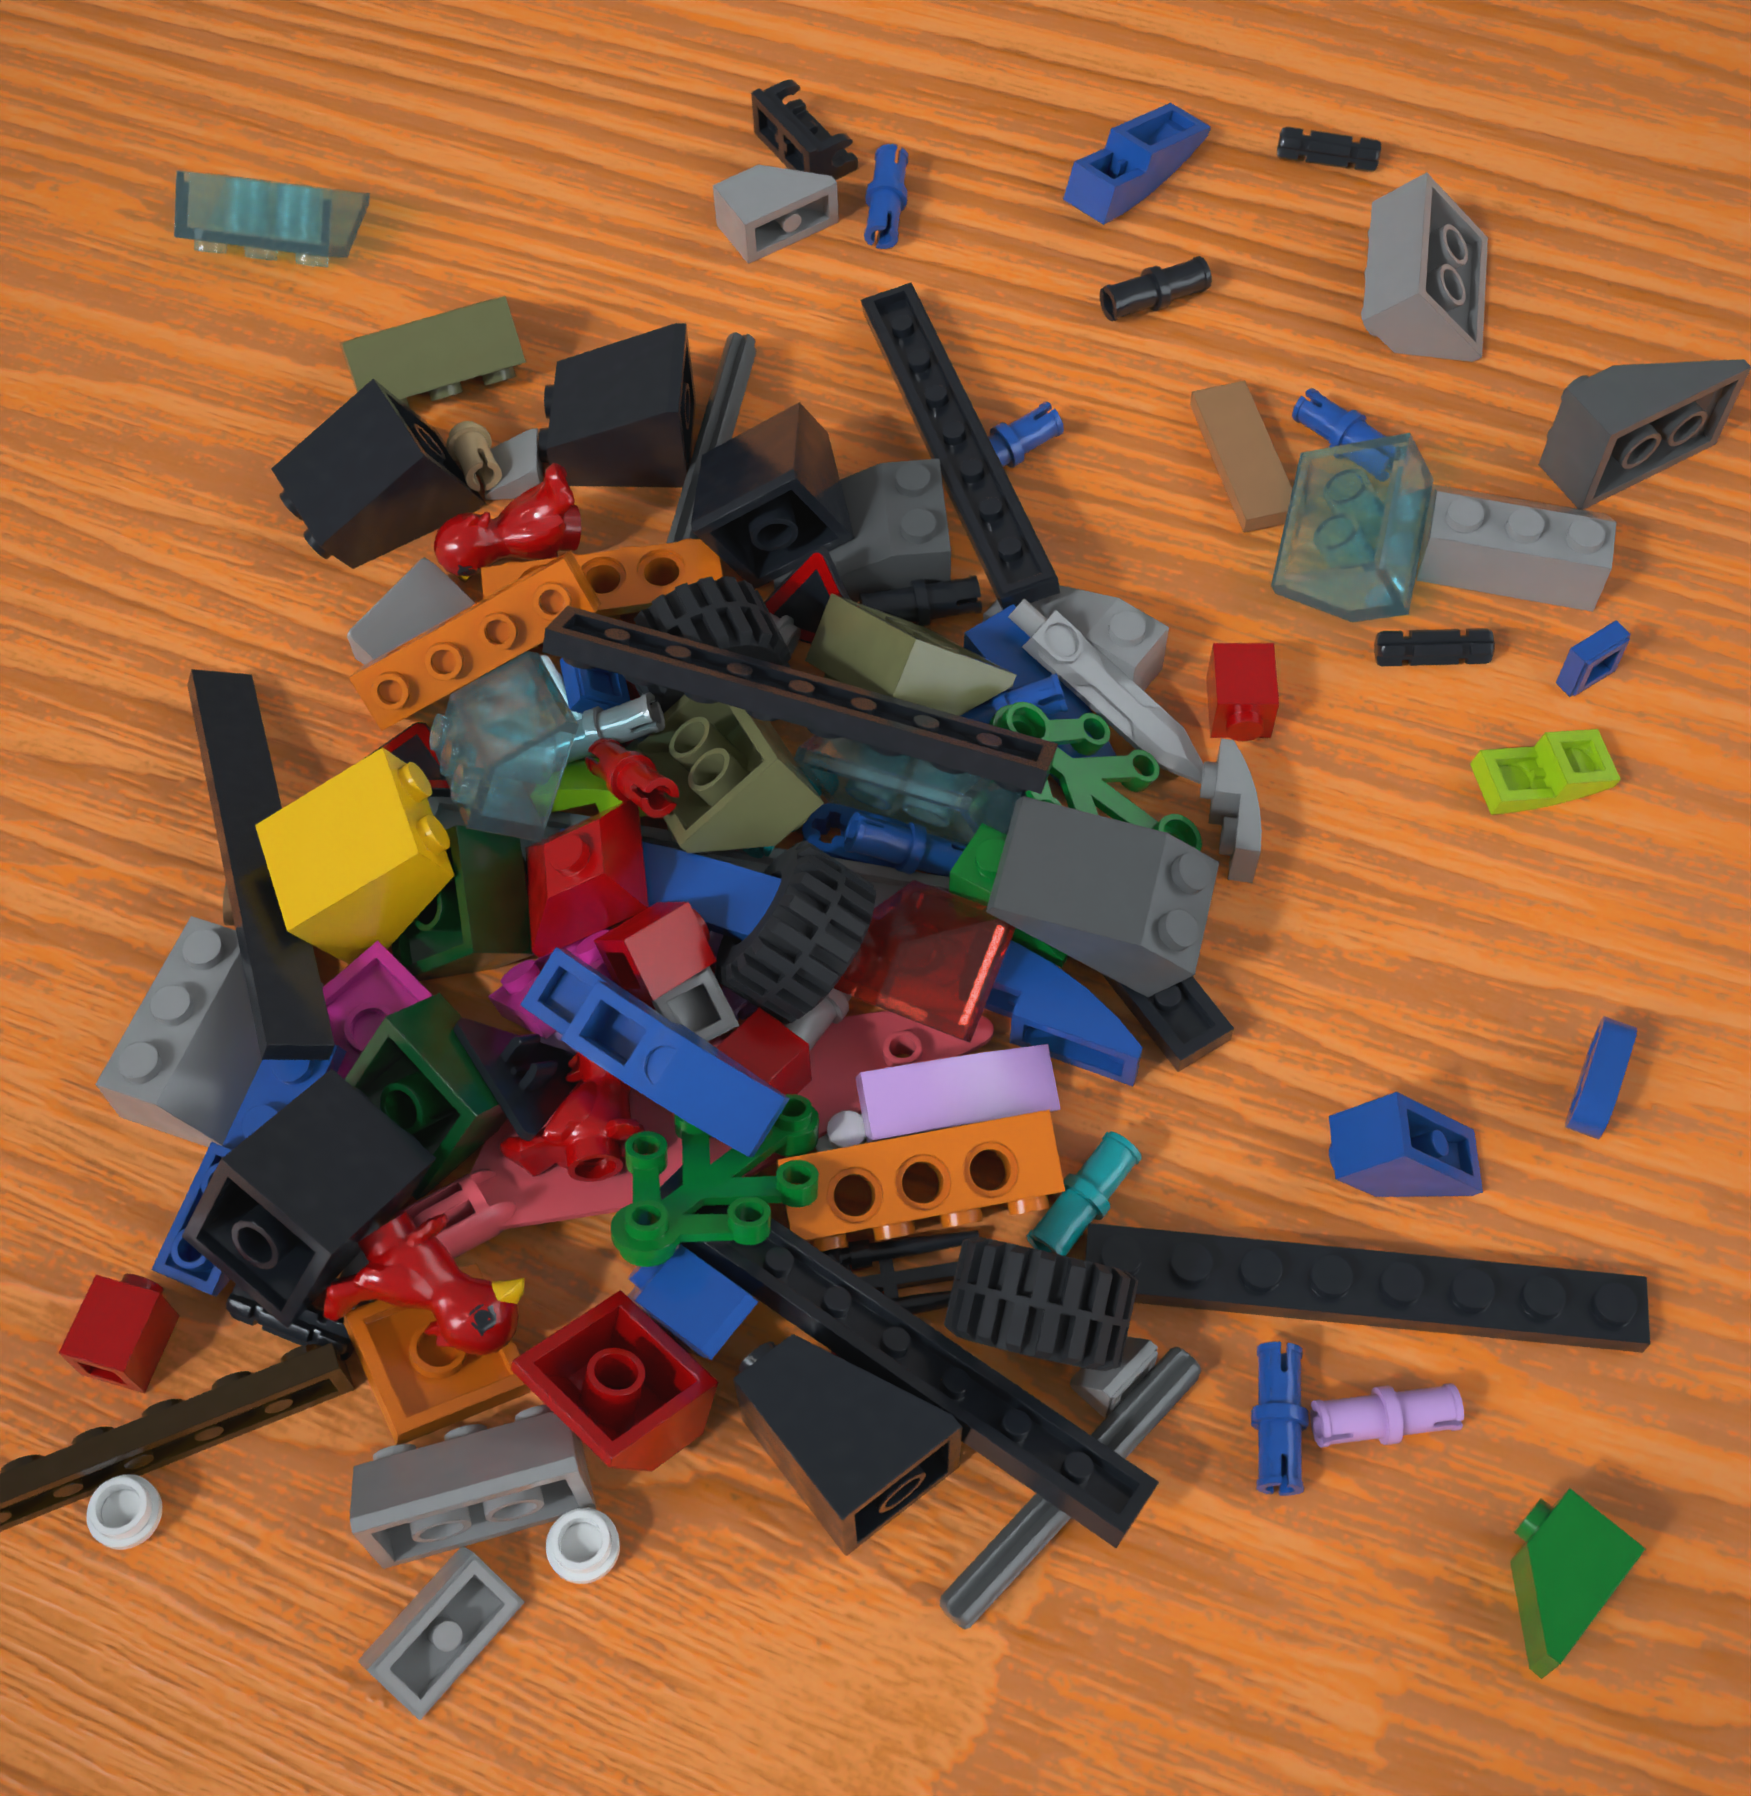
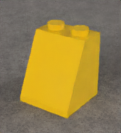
M382 747L255 825L287 932L347 964H351L376 941H379L388 949L455 876L446 852L451 845L449 836L440 821L433 815L428 801V797L432 795L431 785L424 772L415 763L409 762L406 764Z

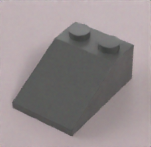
M1744 359L1613 365L1590 377L1588 375L1581 376L1571 382L1561 395V404L1553 426L1547 433V442L1538 465L1578 509L1584 510L1715 445L1750 372L1751 366Z
M939 458L880 463L840 480L854 539L829 551V554L850 600L859 602V593L865 592L867 594L910 587L911 580L923 579L925 584L951 580V546ZM792 571L774 579V588L776 589Z
M1023 796L1015 804L986 912L1134 991L1150 997L1195 975L1220 862L1169 833Z

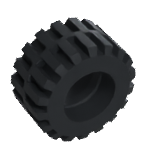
M723 576L718 580H714L713 577L701 578L696 583L689 585L684 583L675 587L674 591L666 595L662 594L651 601L652 605L648 609L641 610L634 618L635 625L790 668L788 661L791 659V655L758 590H754L752 584L745 580L737 582L735 577ZM634 684L640 697L648 692L652 693L655 696V702H659L663 713L684 695V692L660 685L640 686Z
M808 841L795 844L780 854L765 869L764 874L781 878L780 886L771 905L757 926L743 941L723 936L715 966V977L720 984L786 1024L800 1019L815 1008L841 979L866 936L876 899V890L872 883Z
M974 1237L962 1241L944 1326L957 1337L983 1345L1067 1365L1107 1371L1121 1367L1138 1280L1126 1270L984 1237Z

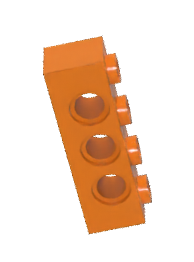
M689 538L673 543L642 547L627 546L619 550L581 555L573 554L601 602L596 614L636 624L634 618L641 610L648 609L652 605L651 601L662 594L666 595L674 591L675 587L684 583H688V585L696 583L701 578L713 577L714 580H718L723 577L720 557L701 539ZM556 558L528 562L513 561L503 565L482 567L483 599ZM543 642L517 657L543 654Z
M570 550L361 666L349 679L376 724L383 731L544 642L545 628L567 606L596 613L601 602Z
M1050 1109L776 1160L777 1169L785 1162L803 1160L811 1163L818 1170V1196L816 1200L805 1207L783 1205L788 1229L820 1251L848 1246L846 1233L873 1228L875 1241L915 1234L913 1220L940 1215L942 1228L983 1221L981 1207L1007 1203L1009 1215L1048 1209L1050 1206L1047 1195L1065 1192ZM981 1151L993 1152L1001 1159L1004 1166V1176L1001 1183L990 1191L979 1188L973 1182L970 1175L971 1162L975 1155ZM914 1163L928 1165L934 1170L938 1179V1188L935 1195L925 1203H916L909 1199L902 1187L903 1175L907 1168ZM848 1175H855L864 1179L868 1183L872 1194L868 1208L856 1216H849L841 1212L834 1201V1190L837 1183Z

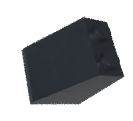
M674 323L557 361L554 385H546L544 391L545 416L550 420L549 428H540L538 448L541 463H549V466L552 463H557L563 466L567 472L566 480L569 486L683 488L691 461L696 409L687 323Z
M375 379L366 384L271 468L284 489L279 494L280 499L297 518L304 521L308 528L303 535L309 545L324 559H328L333 555L352 569L439 529L446 521L458 514L473 513L485 504L479 492L467 485L460 464L450 456L447 445L438 431Z
M800 402L706 452L701 457L691 520L692 531L739 576L752 584L754 589L794 570L816 546H823L829 552L854 539L829 434Z
M330 1069L220 1160L181 1237L288 1328L362 1251L358 1242L387 1224L395 1213L408 1202L418 1189L436 1157L425 1149L414 1135L403 1130L370 1102L361 1090L350 1085L338 1073Z
M794 1334L777 1346L773 1341H769L757 1347L741 1362L739 1366L741 1373L733 1378L743 1422L845 1556L854 1551L959 1468L962 1426L952 1414Z

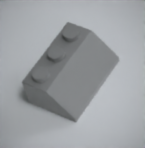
M1426 172L1372 202L1371 221L1368 230L1367 267L1365 268L1364 305L1361 310L1362 322L1372 336L1379 337L1394 353L1473 362L1482 358L1488 237Z
M1432 484L1417 581L1593 612L1612 570L1617 522L1605 513Z
M193 916L188 920L95 1084L119 1117L208 1148L211 1142L223 1145L262 1062L236 930Z
M547 1405L525 1409L515 1416V1422L487 1429L485 1425L472 1424L453 1429L445 1434V1441L425 1447L416 1448L413 1444L389 1446L377 1451L373 1455V1461L353 1467L350 1507L352 1534L383 1569L553 1522L566 1512L576 1508L596 1509L582 1441Z

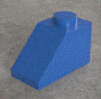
M1398 1092L1329 1116L1332 1142L1329 1147V1158L1335 1171L1336 1180L1375 1197L1474 1196L1483 1193L1475 1131Z
M682 1245L676 1247L675 1253L668 1261L652 1267L636 1266L628 1278L636 1285L628 1294V1297L688 1353L710 1360L713 1359L758 1303L748 1292Z

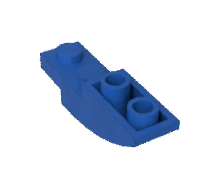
M558 947L554 949L520 1004L523 1008L562 1034L563 1036L560 1040L655 1103L748 1157H754L790 1099L684 1025L671 1022L568 950Z
M335 1045L329 1060H262L223 1145L211 1142L151 1270L217 1297L231 1279L181 1236L220 1160L330 1069L337 1073L347 1051Z

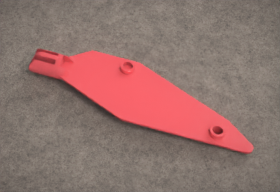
M888 1010L844 1017L838 1024L832 1022L810 1050L812 1081L797 1095L807 1098L818 1112L819 1138L827 1134L828 1122L838 1112L854 1111L862 1114L855 1077L860 1072L968 1055L992 1040L994 1034L993 1024L986 1017L977 1015L908 1010ZM731 1033L721 1034L707 1042L717 1047ZM899 1054H907V1055H910V1056L907 1057V1058H897V1057H895L896 1055H899ZM580 1080L573 1090L583 1084V1080ZM632 1088L629 1094L631 1119H637L638 1123L643 1125L645 1131L659 1133L667 1141L668 1165L665 1171L659 1174L661 1187L682 1166V1139L675 1133L674 1114ZM507 1118L500 1129L485 1141L469 1174L458 1178L445 1187L396 1212L395 1218L408 1212L416 1227H419L429 1218L443 1213L446 1214L449 1221L436 1238L441 1241L452 1258L455 1259L499 1235L505 1229L618 1212L621 1208L633 1203V1174L627 1170L626 1159L622 1158V1170L615 1176L601 1181L584 1182L575 1180L569 1176L566 1168L559 1167L557 1163L540 1175L533 1177L525 1169L505 1157L501 1151L500 1144L507 1137L518 1136ZM550 1119L546 1122V1124H545L542 1128H544L545 1126H547V1124L549 1123ZM714 1137L709 1138L710 1164L732 1149V1147ZM773 1153L742 1177H751L776 1163V1160L787 1156Z

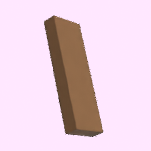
M1246 381L1192 391L1191 409L1243 533L1298 521L1301 507Z

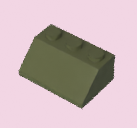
M506 296L496 297L340 342L357 392L372 379H375L409 408L407 397L428 391L431 401L446 398L463 392L461 381L482 376L484 385L497 383L516 377L513 366L526 363Z
M832 593L805 659L806 662L825 673L823 678L958 716L1012 687L1017 676L1013 672L929 628Z
M684 694L663 713L665 719L664 730L636 738L625 747L627 751H637L646 755L655 764L658 773L671 779L677 785L679 798L671 797L664 792L665 797L677 804L670 814L664 816V819L679 846L687 853L776 846L793 830L800 828L809 819L810 815L824 804L771 723L753 718L741 708L720 702L713 704L699 703L689 699Z

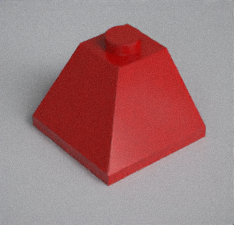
M629 799L525 847L532 953L539 958L552 953L556 947L563 948L633 917L649 907L639 807Z

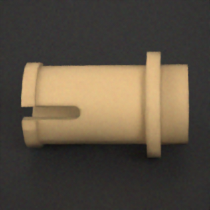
M463 421L456 424L451 429L446 442L448 453L454 460L459 462L465 476V481L471 489L480 491V484L476 475L480 477L485 491L492 489L500 482L502 471L490 449L492 445L490 433L485 427L472 421Z

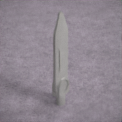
M1023 599L1008 616L1030 637L1022 648L1052 674L1057 673L1059 680L1097 715L1102 717L1131 746L1150 753L1158 762L1159 768L1201 784L1204 764L1184 727L1090 643L1057 610L1046 619L1026 599Z

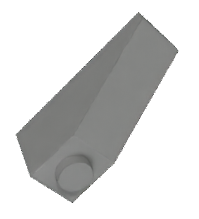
M1059 585V594L1030 603L1046 619L1057 610L1143 691L1163 668L1169 627L1118 597ZM998 600L983 614V621L1002 611Z

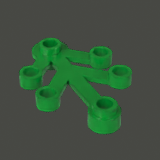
M1017 702L1001 707L992 716L989 723L993 726L1057 743L1058 745L1070 744L1075 751L1085 756L1096 754L1110 739L1108 724L1097 714L1084 713L1078 719L1048 720L1041 709L1028 702ZM1085 730H1086L1087 732H1089V733L1092 735L1093 738H1091L1090 736H1088L1087 733L1085 732ZM1057 747L1050 773L1059 779L1069 808L1098 815L1097 807L1112 819L1169 833L1201 851L1202 838L1200 832L1188 818L1179 814H1170L1164 816L1158 822L1107 784L1121 782L1130 791H1144L1158 778L1160 773L1158 762L1150 753L1145 750L1136 749L1124 756L1072 758ZM1134 767H1136L1141 772V774H1139ZM1048 779L1042 794L1032 791L1025 792L1029 798L1062 806L1052 796Z
M787 1094L786 1096L790 1098L754 1157H748L732 1148L711 1164L709 1138L712 1136L674 1114L675 1133L682 1139L683 1185L663 1200H661L659 1174L664 1172L668 1165L666 1139L661 1134L652 1131H642L630 1136L625 1143L627 1170L633 1174V1203L621 1208L614 1215L611 1222V1239L614 1246L620 1251L621 1256L633 1265L652 1267L668 1261L675 1253L676 1247L680 1242L734 1240L743 1245L759 1244L766 1240L771 1232V1209L768 1203H783L790 1207H805L813 1203L818 1196L819 1174L817 1168L807 1161L792 1160L785 1162L777 1169L776 1176L742 1177L773 1153L795 1157L807 1154L816 1147L819 1138V1115L811 1102L801 1095ZM706 1205H729L728 1214L693 1213ZM743 1220H755V1221L746 1222V1221H743Z

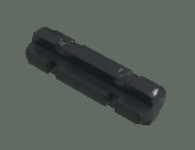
M1286 126L1280 132L1277 156L1280 159L1297 161L1298 156L1306 157L1305 162L1340 168H1347V164L1350 163L1355 164L1354 170L1373 172L1379 163L1381 142L1377 139L1363 137L1360 138V143L1352 142L1353 136L1311 130L1310 135H1305L1302 128Z
M1488 628L1466 629V635H1460L1459 629L1410 630L1409 636H1403L1402 631H1381L1377 633L1374 642L1375 661L1381 667L1402 666V660H1408L1409 666L1459 664V659L1465 658L1466 664H1487L1491 662L1495 650L1493 632Z
M237 1284L227 1299L226 1309L230 1312L232 1318L254 1326L258 1323L262 1325V1330L301 1346L308 1344L324 1346L332 1342L344 1361L354 1351L353 1344L344 1325V1317L334 1322L324 1317V1309L310 1305L292 1325L286 1328Z

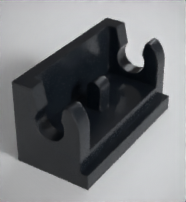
M784 80L763 91L759 88L751 92L754 133L788 169L829 175L835 180L858 169V158L852 152L848 153L845 150L853 143L847 134L840 133L831 136L806 110V104L801 99L790 101L786 105L782 102L785 97L794 95L800 90L801 87L794 80Z

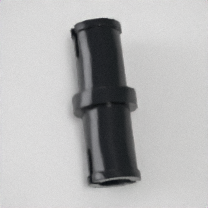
M1197 256L1192 260L1164 269L1157 265L1143 269L1139 277L1101 288L1099 297L1102 311L1108 320L1114 321L1122 316L1147 308L1153 311L1167 308L1171 300L1209 289L1212 282L1210 268L1203 257Z
M976 575L925 584L923 579L910 581V587L867 594L865 592L859 593L860 604L910 622H916L920 626H930V619L982 612V602L977 599L981 597V592Z

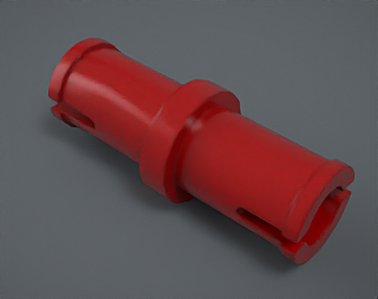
M601 738L589 747L588 752L598 757L599 762L593 758L586 757L587 769L594 776L604 780L607 789L618 800L624 802L629 799L640 807L646 815L653 818H662L675 809L677 804L665 797L664 792L671 797L679 798L677 785L671 779L658 773L655 764L646 755L637 751H627L618 741L612 738Z

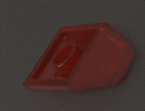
M913 880L874 908L866 936L851 964L834 989L971 1043L1016 927L987 913V906Z

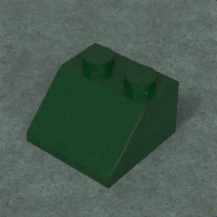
M455 825L446 829L451 844L446 852L455 876L392 944L393 956L418 981L497 969L534 955L531 946L525 860L522 856L519 829Z
M440 993L386 1016L345 1078L350 1085L361 1090L370 1102L398 1126L414 1135L420 1144L436 1157L413 1195L416 1200L428 1194L500 1129L507 1119L504 1111L453 1031L455 1024L463 1017Z

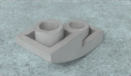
M1221 738L1216 762H1204L1200 798L1211 799L1208 823L1222 825L1219 854L1230 856L1228 880L1253 883L1261 853L1262 834L1257 792L1251 772L1235 741Z

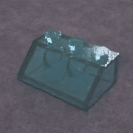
M176 170L174 237L194 240V250L227 254V244L245 246L244 257L277 260L278 251L296 253V264L328 267L329 257H348L369 206L370 193L223 174Z
M1411 433L1302 452L1300 454L1271 583L1275 594L1350 622L1409 615L1434 481Z
M526 651L450 695L445 714L438 713L433 721L430 732V749L435 751L440 763V773L447 780L451 790V800L456 802L466 828L532 841H542L579 725L539 653Z
M814 735L798 747L793 758L829 803L840 804L897 819L906 824L910 822L917 823L926 827L928 834L963 844H969L982 823L1006 834L1016 801L1022 795V792H1012L995 784L994 780L969 773L948 774L936 769L930 762L906 755L897 757L885 756L873 751L867 744L843 737L827 739Z

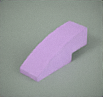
M1048 1044L860 1072L855 1077L867 1143L1050 1109V1112L1061 1110Z

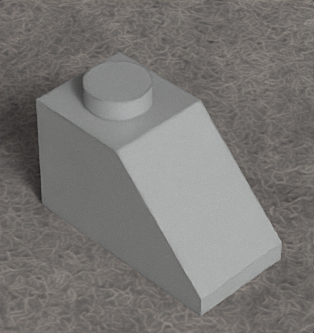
M756 165L713 185L716 225L748 264L839 222L837 182L829 175Z

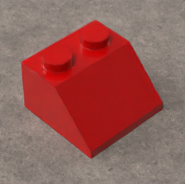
M621 1290L512 1360L510 1369L609 1468L650 1472L704 1433L719 1383Z

